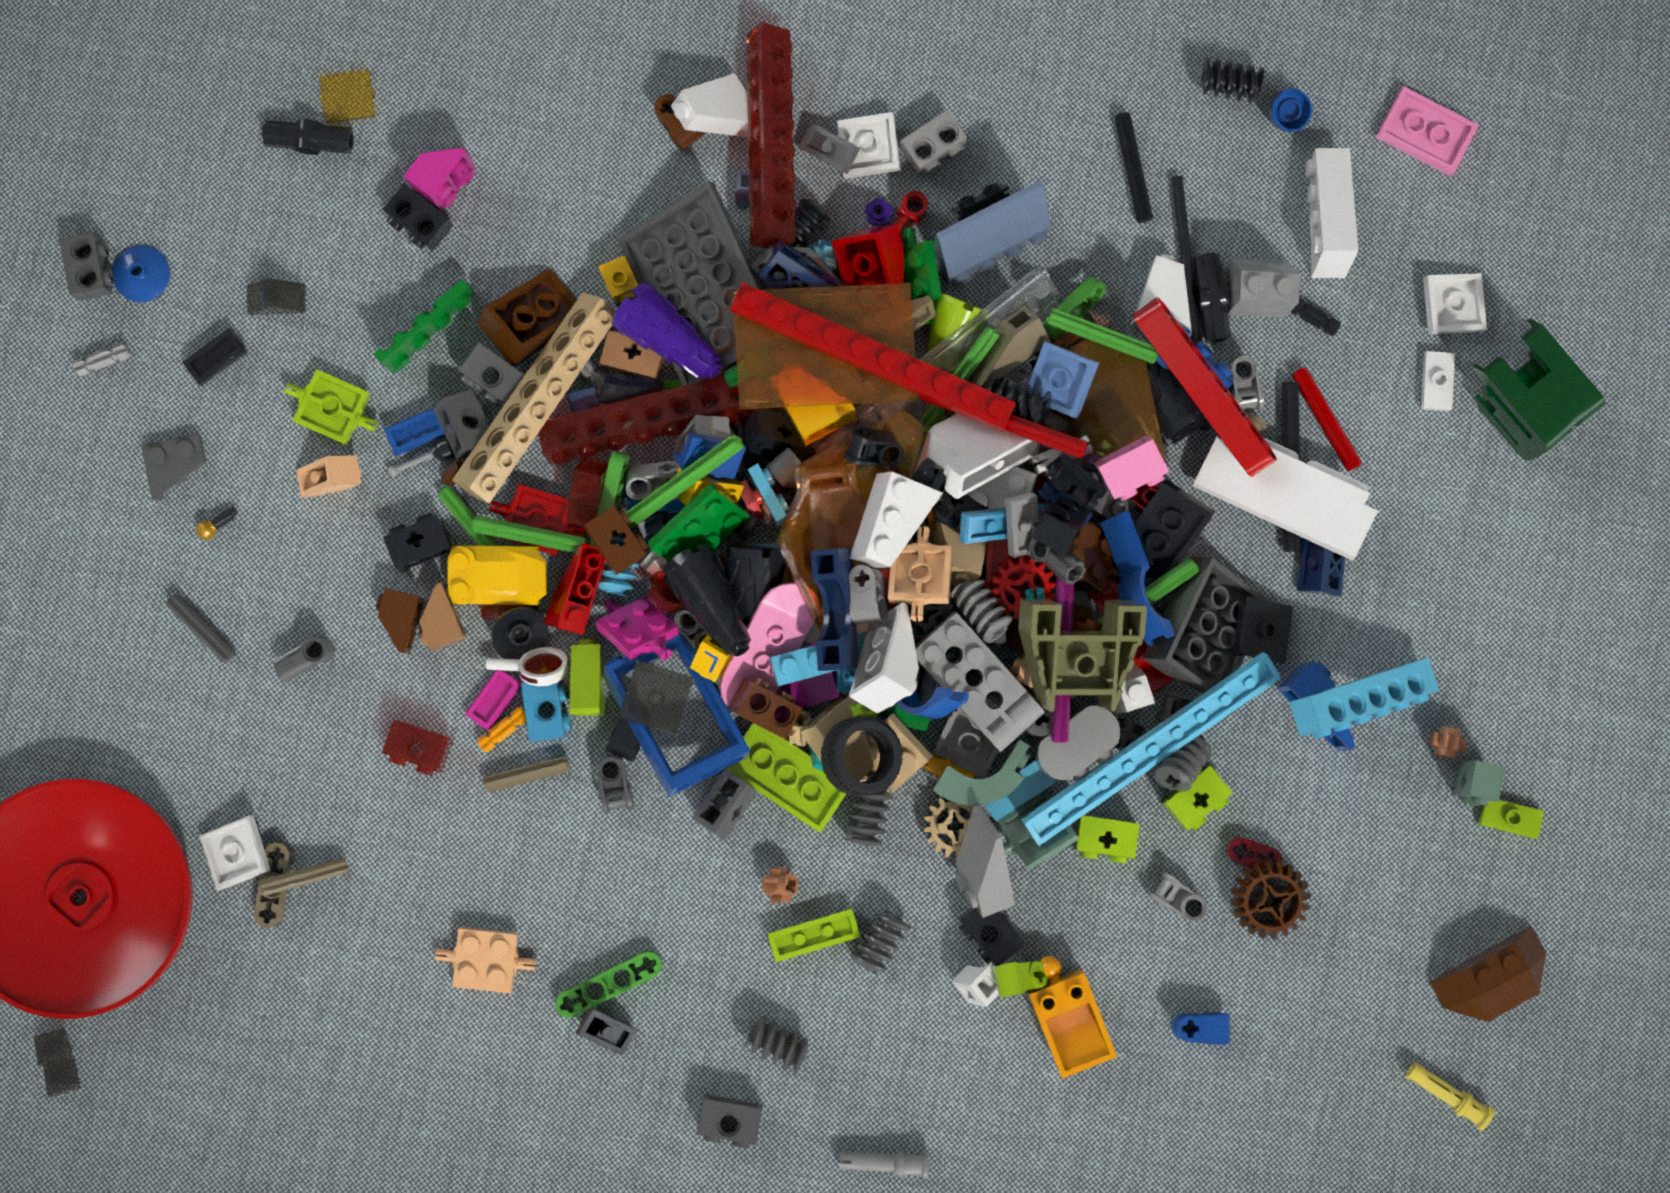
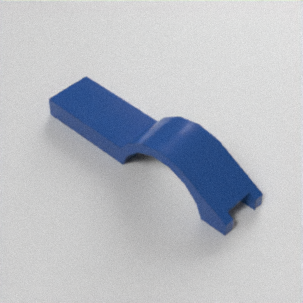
M1129 511L1121 512L1101 522L1100 524L1121 577L1118 586L1119 600H1134L1147 606L1144 641L1151 646L1158 643L1157 637L1162 635L1166 638L1176 636L1170 620L1164 619L1156 613L1147 598L1144 578L1150 566Z
M936 687L932 697L922 705L919 700L918 690L915 689L910 696H906L896 703L902 711L929 719L943 718L966 703L969 693L953 692L951 696L952 689Z

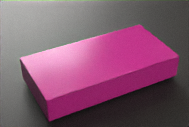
M496 670L465 715L489 731L517 694L522 682L505 670Z

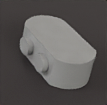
M1085 707L1069 719L1068 742H1052L1050 733L1037 743L1035 759L1039 769L1047 777L1054 780L1064 781L1070 780L1073 777L1075 781H1078L1090 772L1087 766L1096 760L1101 764L1114 754L1111 749L1118 744L1120 738V727L1117 719L1109 710L1103 707Z

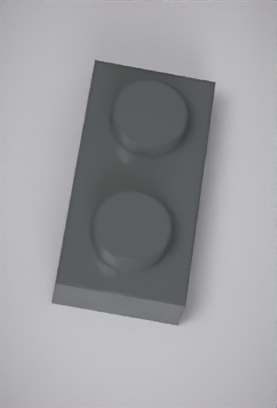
M812 122L798 147L848 174L860 150L856 145Z

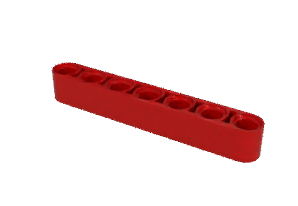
M1156 297L1134 313L1133 318L1141 331L1246 473L1253 477L1277 461L1268 443L1164 302Z

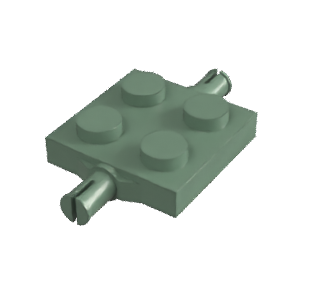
M1047 790L997 821L1007 841L1003 843L1005 856L1013 852L1021 858L1028 871L1079 840L1069 825L1038 846L1024 826L1021 819L1052 798Z

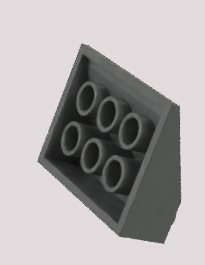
M1189 557L1197 564L1199 572L1174 589L1162 615V618L1170 620L1176 636L1166 638L1164 635L1157 637L1158 643L1151 646L1148 645L1143 659L1163 674L1203 694L1238 670L1245 657L1232 654L1241 596L1266 599L1213 557Z

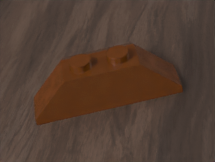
M1528 926L1430 980L1429 984L1442 1008L1489 1022L1540 993L1546 951L1533 927Z

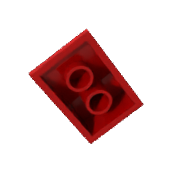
M897 224L850 232L831 241L843 284L873 305V315L904 303V250Z

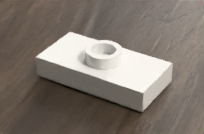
M1424 352L1421 409L1436 411L1452 410L1455 353Z

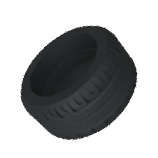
M863 716L842 720L827 733L822 743V756L820 758L824 774H826L828 781L843 793L854 796L878 794L891 786L901 770L903 753L900 740L897 738L895 731L880 719ZM856 731L868 733L877 743L880 753V761L876 772L865 782L854 779L848 773L843 760L845 744Z

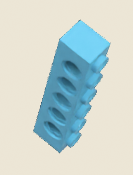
M1428 657L1291 701L1289 704L1300 737L1313 734L1314 739L1331 735V728L1334 729V732L1351 728V721L1354 722V725L1371 721V714H1373L1374 718L1391 714V707L1393 712L1411 707L1409 701H1411L1412 705L1429 701L1428 695L1438 692L1439 688Z

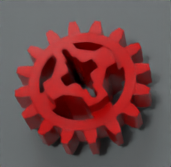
M1023 556L1019 557V562L1014 563L1011 558L1007 559L1009 567L1006 569L1003 566H999L998 570L1002 575L993 577V582L999 584V586L992 588V594H1000L997 605L1005 604L1004 614H1007L1010 610L1014 611V619L1019 617L1020 599H1027L1025 594L1020 593V588L1017 586L1023 585L1024 581L1029 582V588H1033L1035 599H1037L1036 588H1043L1045 590V599H1055L1056 594L1050 591V589L1057 587L1056 581H1049V578L1054 575L1053 571L1048 570L1045 572L1046 565L1043 562L1036 565L1031 557L1029 562L1024 561ZM1023 569L1021 574L1015 577L1009 576L1012 572ZM1035 572L1043 579L1044 587L1036 583L1034 579ZM1004 588L1013 593L1015 597L1014 603L1007 598Z

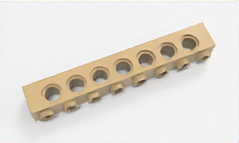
M582 292L452 479L454 483L468 494L488 504L492 501L611 328L616 311L601 297Z

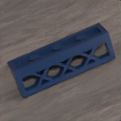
M780 239L772 248V257L758 273V278L803 309L841 325L840 316L852 315L860 322L873 315V305ZM778 263L787 270L788 278L776 280L768 273ZM805 282L811 287L812 294L799 296L794 292L793 284ZM816 300H831L834 302L835 311L822 312L818 309Z
M1302 537L1297 591L1341 596L1345 557L1335 553L1333 558L1332 551ZM1330 574L1332 575V587H1331V588L1328 587L1329 575H1330Z

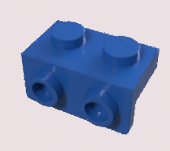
M689 432L683 451H676L673 458L679 464L680 469L684 470L725 439ZM745 445L741 451L707 475L719 480L723 479V477L735 479L746 449Z

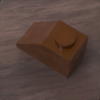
M385 588L384 594L378 596L376 611H379L378 618L397 650L410 655L424 598Z

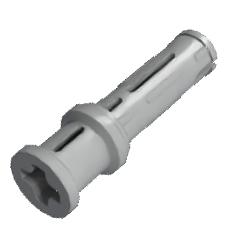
M840 1150L839 1170L892 1172L899 1178H903L904 1175H915L928 1179L929 1152L917 1155L905 1154L903 1150H900V1152H896V1155Z

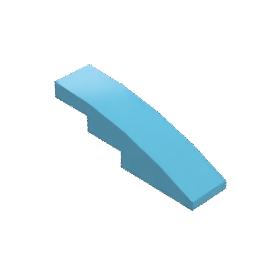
M1035 759L1023 767V769L1017 771L1018 774L1025 778L1013 792L1003 799L985 806L994 820L998 821L1059 780L1051 779L1043 774Z

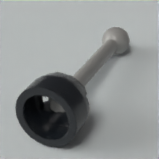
M445 436L434 442L432 452L399 466L391 465L388 467L387 473L395 477L399 471L434 457L440 461H448L455 458Z

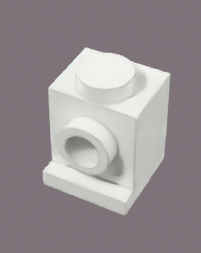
M989 964L980 968L967 965L952 981L967 1002L988 1007L999 995L994 971Z

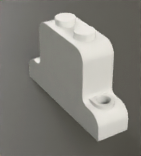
M956 413L952 417L935 424L930 429L927 454L930 459L944 468V475L947 476L945 490L958 499L1027 461L1031 456H1036L1040 444L1007 431H999L977 420Z

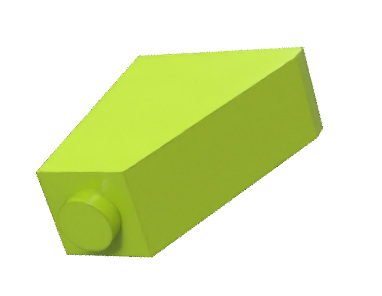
M596 639L579 640V645H571L569 709L570 715L573 716L606 715L605 680L602 676L604 672V646L596 644Z

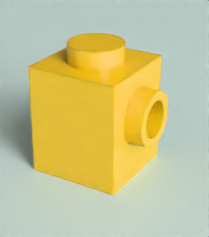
M625 255L598 266L614 304L622 303L626 297L630 300L636 297L632 290L638 284Z

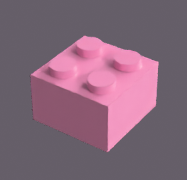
M1147 435L1094 462L1109 494L1114 499L1120 498L1121 501L1138 493L1136 488L1144 484L1151 487L1165 479L1163 475L1169 472L1153 439Z

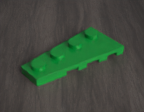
M461 279L433 303L432 307L434 310L431 313L425 311L413 320L410 331L403 333L399 331L391 338L393 342L391 347L385 352L379 348L373 355L392 373L396 370L404 369L411 360L409 357L416 350H423L430 343V337L437 330L441 331L449 325L452 320L451 316L458 309L462 311L471 303V297L474 295V292Z

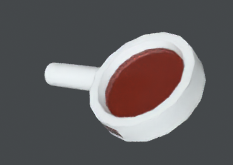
M540 647L530 650L522 655L520 660L487 658L486 660L487 670L519 671L522 681L533 686L555 684L564 679L569 671L566 654L560 649L552 647Z

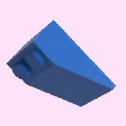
M1312 661L1297 667L1276 689L1291 702L1336 687V685L1330 678L1332 674L1328 668L1320 662L1316 664ZM1331 728L1332 734L1324 737L1337 751H1350L1355 747L1350 728L1334 732V729Z

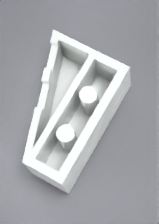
M894 472L876 474L850 558L874 568L891 567L943 493Z

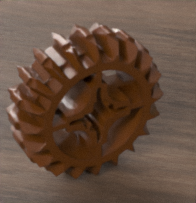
M1264 859L1263 868L1257 862H1253L1252 867L1254 870L1252 872L1247 868H1243L1242 871L1246 877L1244 879L1235 877V881L1240 887L1231 888V893L1238 897L1230 900V904L1237 907L1232 913L1236 918H1240L1238 923L1241 927L1248 926L1247 931L1252 935L1258 931V936L1263 939L1267 936L1268 931L1270 937L1276 939L1278 931L1284 936H1288L1287 928L1289 926L1294 930H1298V925L1295 921L1297 919L1306 921V917L1301 911L1310 910V906L1303 901L1311 898V894L1304 891L1308 887V883L1305 880H1301L1302 874L1299 871L1293 872V866L1289 863L1283 867V863L1278 859L1274 862L1273 868L1268 859ZM1267 878H1281L1286 880L1289 885L1285 887L1282 885L1272 887ZM1257 884L1258 892L1254 897L1250 898V902H1248L1250 893L1254 886ZM1267 890L1275 896L1272 902L1274 909L1265 901L1268 900L1266 897L1269 895ZM1291 900L1288 909L1283 914V905L1287 901ZM1268 911L1274 919L1261 920L1252 916L1251 913Z

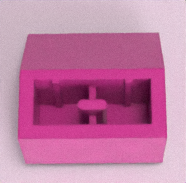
M455 148L421 153L403 177L411 189L442 212L445 207L449 208L455 202L457 191L463 184L467 185L472 180L476 167L466 150Z

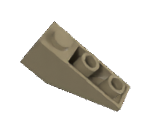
M1025 305L1001 321L996 329L1000 334L999 338L970 376L968 382L987 389L993 377L1001 379L1028 358L1038 353L1042 349L1044 341L1051 342L1040 318Z

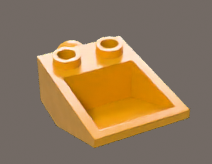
M1054 956L1043 957L1040 962L1043 964L1044 971L1041 972H1045L1048 976V983L1042 988L1028 990L1027 994L1061 1078L1063 1079L1116 1058L1117 1054L1085 973L1080 968L1059 977L1061 972L1060 961ZM1073 988H1081V995L1071 996ZM1045 999H1053V1006L1043 1007Z

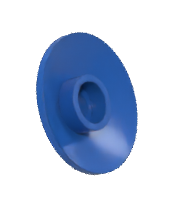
M134 246L125 250L116 259L112 270L115 280L114 286L117 291L128 300L134 302L154 300L164 292L170 280V267L166 258L159 251L149 246ZM137 267H141V274L134 276V270Z

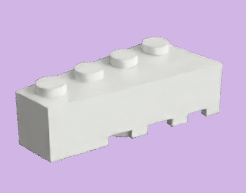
M1315 148L1312 158L1308 159L1306 163V176L1310 177L1308 201L1310 202L1311 278H1346L1359 251L1350 148Z

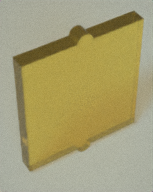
M369 70L320 76L322 97L319 100L323 104L326 124L375 117L373 97L376 94L372 90Z

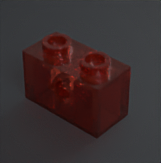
M584 457L574 468L566 518L567 523L584 526V524L597 517L608 463Z
M393 720L382 753L389 755L388 761L405 766L406 762L417 765L416 771L432 776L434 771L443 772L454 739L400 720ZM419 743V747L423 748L422 753L415 754V751L411 749L412 744Z

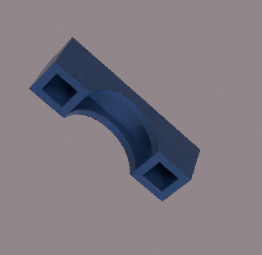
M852 549L811 550L812 581L820 591L824 611L822 631L816 640L818 671L856 669L858 665L857 624L853 623L850 615L849 574L853 569V559L850 558Z

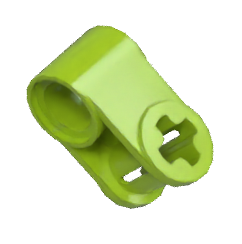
M1040 961L1012 962L993 968L1000 998L1022 994L1030 989L1042 988L1048 983V976L1045 972H1041L1044 969Z

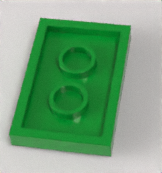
M710 483L647 543L651 550L667 561H670L688 548H690L693 554L699 552L696 546L699 544H710L715 549L750 515L743 506Z

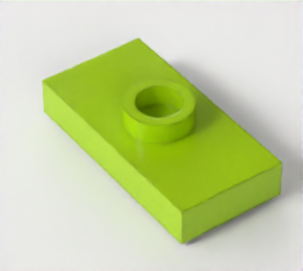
M1503 800L1488 802V806H1482L1478 825L1538 840L1544 811Z

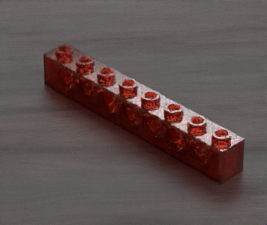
M760 22L746 34L750 245L768 249L770 246H775L779 239L789 246L795 242L797 228L795 226L796 201L794 199L796 176L793 164L795 148L793 146L794 121L792 120L794 97L792 94L793 69L791 68V53L793 46L790 30Z
M720 376L547 419L539 431L542 453L550 464H564L570 461L571 458L579 456L592 457L599 451L607 449L620 450L626 447L627 444L651 442L655 437L664 435L669 437L677 436L682 433L695 415L727 417L729 422H733L740 416L751 415L757 407L772 409L773 405L767 379L759 380L754 376L734 387H730L725 377ZM746 393L744 399L740 401L734 400L737 394ZM718 400L714 407L706 408L709 401ZM690 407L686 414L678 415L681 408ZM662 414L658 421L650 422L653 415ZM634 421L631 427L622 429L625 422ZM605 428L603 434L594 436L596 430ZM571 435H577L575 441L566 443Z

